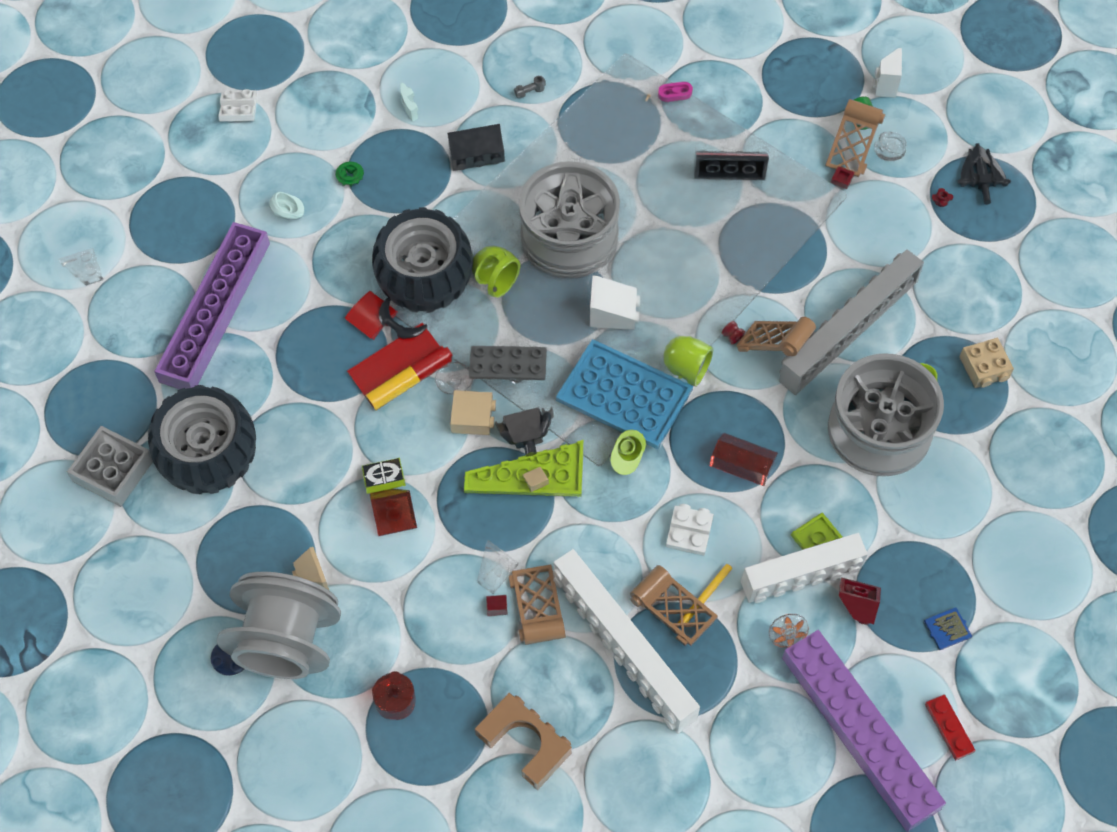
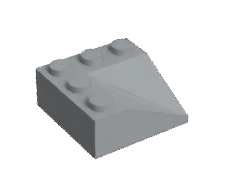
M100 426L67 473L72 482L121 507L153 461L148 449Z

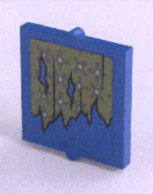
M956 607L924 620L931 633L930 637L934 639L939 650L972 638L966 626V620H963Z

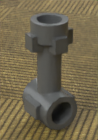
M536 76L534 83L524 87L518 85L514 88V93L517 98H523L526 96L525 93L532 90L542 92L545 89L546 81L542 76Z

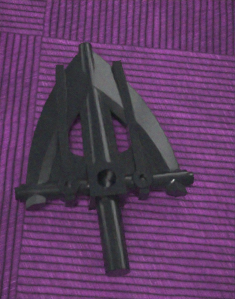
M976 143L973 149L968 150V156L961 171V179L957 180V184L961 185V187H965L967 184L975 187V184H978V189H982L984 204L988 205L991 203L990 184L993 187H996L997 184H1002V186L1006 187L1011 183V180L1006 178L1002 168L991 155L990 150H985L979 143ZM975 164H976L977 173H974V171H973V166H974ZM987 166L990 168L991 173L989 174L987 171Z

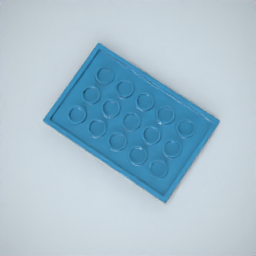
M592 339L557 394L556 401L622 433L626 430H637L643 434L647 445L659 449L690 396L693 386Z

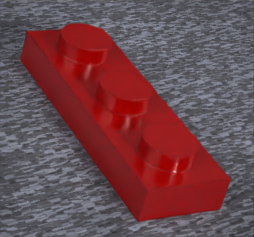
M944 694L927 701L925 706L955 761L974 753L976 750L946 695Z

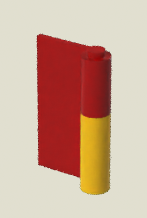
M421 323V324L417 325L416 327L423 326L424 324ZM426 328L422 334L414 338H397L347 372L376 411L452 362L451 357L453 355L448 347L440 346Z

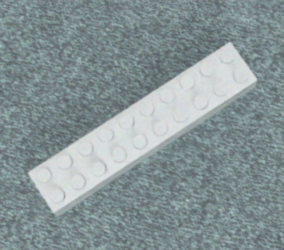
M572 549L554 561L553 581L559 589L563 588L566 592L567 600L578 607L579 615L589 621V626L594 634L600 635L604 647L607 650L611 649L615 654L616 662L627 669L628 677L631 681L638 683L642 695L645 698L649 697L653 702L652 707L654 710L664 716L668 728L675 730L679 734L697 721L700 710L698 703L576 551Z

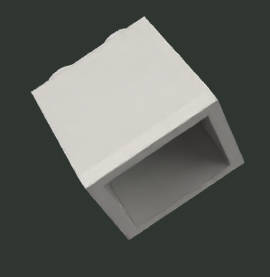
M592 276L590 327L635 330V322L639 323V311H636V307H640V296L637 295V288L602 277Z

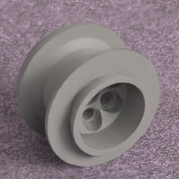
M252 572L241 576L238 582L231 587L230 598L237 606L246 611L243 626L222 630L217 636L218 646L224 652L231 655L232 660L240 667L268 677L301 679L308 674L326 670L330 663L329 656L325 651L312 643L316 628L329 627L339 622L341 610L338 607L337 597L323 586L293 575L276 572Z

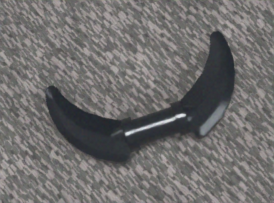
M390 297L382 303L379 309L380 322L382 325H387L394 329L397 337L404 339L414 338L426 330L427 324L416 328L399 325L390 315Z

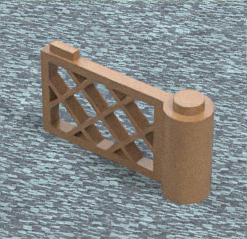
M849 99L825 166L836 170L838 166L845 165V169L850 170L847 163L857 159L859 167L857 172L853 171L855 172L854 176L864 175L867 167L865 160L878 125L883 124L886 114H883V110ZM848 121L853 123L856 129L846 133L843 127L845 122ZM865 127L872 129L871 135L863 139L859 130ZM858 132L861 140L851 144L848 136ZM846 137L850 146L840 150L838 141ZM863 143L865 151L857 155L853 147ZM851 148L855 157L845 161L842 152ZM840 154L843 163L839 165L831 164L832 157Z
M801 317L797 322L754 321L736 346L739 352H748L749 350L782 351L787 356H796L816 329V325L807 317Z
M551 564L515 570L509 576L510 587H515L522 629H519L520 641H524L525 645L566 638ZM548 571L549 577L545 582L537 578L539 573ZM525 575L530 580L526 585L518 582L517 577ZM533 581L542 585L537 593L528 588ZM545 588L553 593L549 599L540 595ZM525 591L533 595L529 603L521 599ZM537 598L545 603L541 610L532 606ZM548 606L556 609L557 615L548 616L543 612ZM528 609L537 613L534 619L525 620L524 614Z
M657 565L630 592L631 602L637 607H645L677 634L676 639L684 646L687 644L692 646L718 618V615L674 580L669 572L660 565ZM673 585L678 590L679 596L667 597V590ZM679 600V610H668L667 601ZM682 600H691L694 603V609H682ZM656 601H665V610H656L652 605ZM694 613L695 622L683 623V614ZM697 613H706L711 618L707 622H698ZM668 614H680L681 623L670 622ZM684 627H696V634L689 638L684 633Z

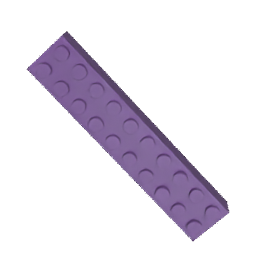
M236 222L232 223L154 371L159 383L177 389L192 388L199 384L270 245L266 231Z
M819 629L787 648L782 657L783 661L904 829L909 832L942 810L946 804L945 800Z

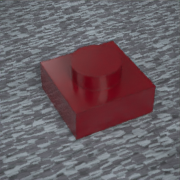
M838 166L831 179V183L848 189L855 172Z

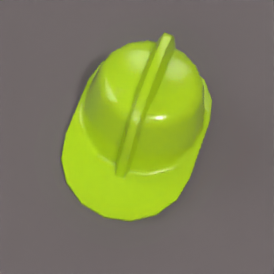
M633 429L626 430L615 441L610 462L612 468L618 474H631L638 467L646 447V440L642 433Z

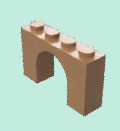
M508 693L475 728V733L487 746L492 748L513 728L526 727L533 730L541 740V747L534 758L521 771L522 777L539 790L572 754L571 743L566 737L558 736L555 733V728L550 723L542 722L535 710L526 708L524 701L519 696H513Z

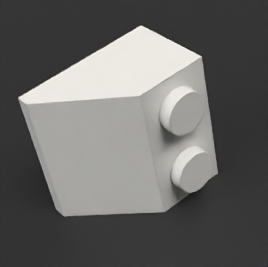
M902 48L896 49L880 61L879 67H876L875 78L872 84V89H875V96L896 98L902 76Z

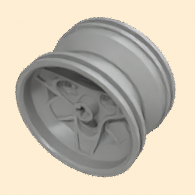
M573 161L558 162L541 168L524 184L519 199V211L522 221L521 244L525 255L534 266L552 276L578 278L600 270L611 260L618 245L620 198L615 184L603 171L586 163ZM539 210L542 212L541 214L535 216ZM603 213L604 220L599 218L598 215Z
M888 353L874 354L856 361L844 372L839 381L835 401L828 419V435L834 450L849 466L869 475L894 476L911 470L927 454L933 435L941 421L944 410L941 388L935 377L924 366L905 356ZM904 397L910 400L912 404L908 401H904ZM852 402L856 410L848 412V406ZM919 428L918 433L913 438L910 430Z

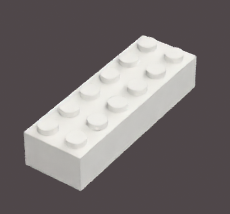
M856 533L746 567L740 582L748 602L755 601V603L765 601L767 597L773 595L774 597H779L789 590L799 591L808 584H812V586L818 585L827 578L831 580L837 579L846 572H849V574L856 573L862 567L868 553L860 534Z

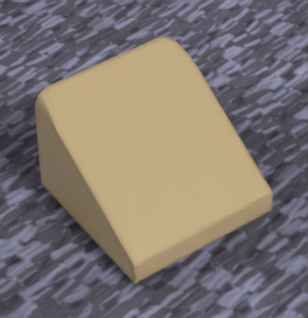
M541 467L523 474L531 492L549 484V480Z

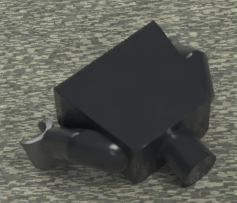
M537 407L503 416V422L497 423L495 421V425L500 436L510 445H515L517 449L524 448L526 456H533L537 454L535 445L542 443L543 437L548 433L551 420L554 418L553 408L550 407L549 411H545L542 408L540 411V408Z

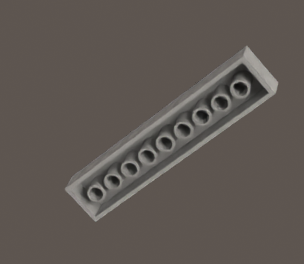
M908 249L902 254L898 253L890 265L886 264L878 276L874 275L866 287H861L854 298H849L841 310L837 309L829 321L825 320L819 330L811 334L796 356H786L782 360L779 382L796 396L918 282L924 262Z

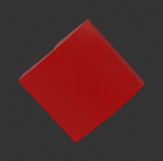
M369 291L352 307L345 316V319L374 340L384 327L379 319V309L384 300L372 291ZM389 305L390 315L394 318L398 311Z

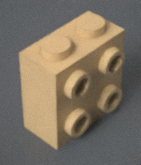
M998 338L963 347L960 354V359L975 388L987 387L998 381H1007L1014 370Z
M454 390L450 422L451 433L490 435V428H494L495 420L492 417V411H496V400H493L492 392Z

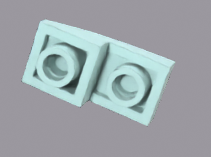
M401 83L402 103L408 117L413 122L418 119V107L413 99L414 92L410 87Z

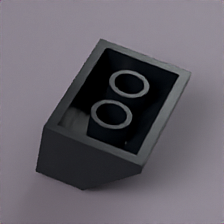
M500 124L447 133L453 171L505 162Z

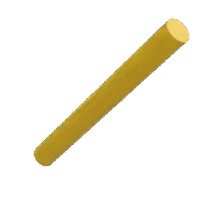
M725 564L697 599L704 604L729 574L732 567L729 564ZM694 603L689 609H694ZM684 614L683 623H688L695 614Z

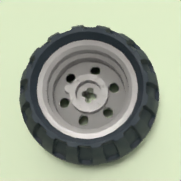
M419 207V209H407L397 216L394 215L388 220L386 226L381 228L373 246L372 266L379 287L387 297H390L393 303L401 308L405 307L412 312L427 311L429 313L439 308L444 309L448 307L454 299L457 300L461 296L471 277L473 255L466 233L452 217H447L442 211L437 209L434 211L426 207Z
M195 385L187 389L182 388L177 390L178 392L171 397H166L162 401L160 408L154 412L148 430L150 455L160 474L175 487L181 490L187 489L190 493L194 494L208 492L214 494L218 493L219 490L235 485L236 481L248 471L249 463H252L256 451L254 423L242 403L236 397L220 388L213 386L209 388L204 385Z

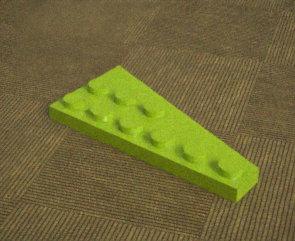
M584 439L574 444L561 445L556 449L539 451L533 456L525 455L518 457L516 460H507L494 466H485L465 472L464 493L582 497ZM541 467L549 480V484L531 492L523 474Z

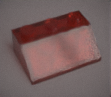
M723 433L712 453L710 466L765 487L778 452Z

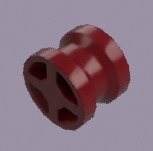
M731 321L723 328L721 334L724 337H728L731 344H736L742 339L745 331L739 328L735 321Z

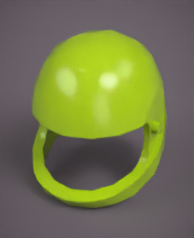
M493 245L486 246L473 257L472 273L479 284H488V294L490 296L499 298L511 289L519 275L521 266L520 261L510 251Z
M677 336L666 345L663 361L673 375H677L679 379L683 378L688 384L697 387L710 365L714 350L710 345L691 336Z

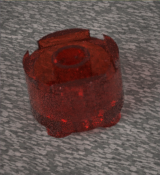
M393 671L380 677L372 688L376 709L385 719L402 720L414 710L416 694L414 686L407 676Z

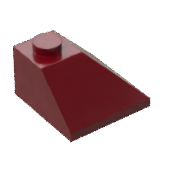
M841 577L839 597L852 618L864 625H874L880 604L881 587Z

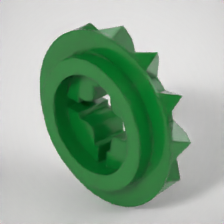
M349 161L339 165L335 175L338 183L341 182L344 186L350 185L352 187L353 184H358L360 180H363L364 170L360 164ZM346 171L350 174L353 173V177L347 176Z

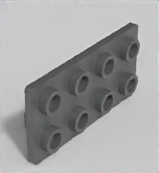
M471 346L469 378L545 380L547 348Z

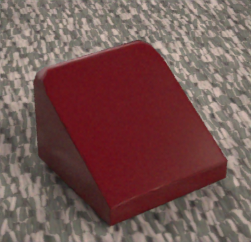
M507 595L486 596L487 616L508 615Z

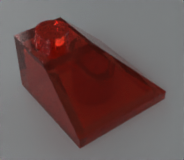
M388 489L370 493L378 536L417 528L410 490Z

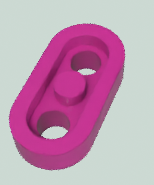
M688 82L663 84L658 89V97L664 102L686 100L692 96L693 87Z

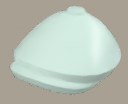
M277 192L270 199L271 211L280 218L298 219L304 215V205L295 196L284 192Z

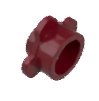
M939 188L938 192L932 195V200L937 206L945 207L949 201L953 200V195L945 191L944 188Z

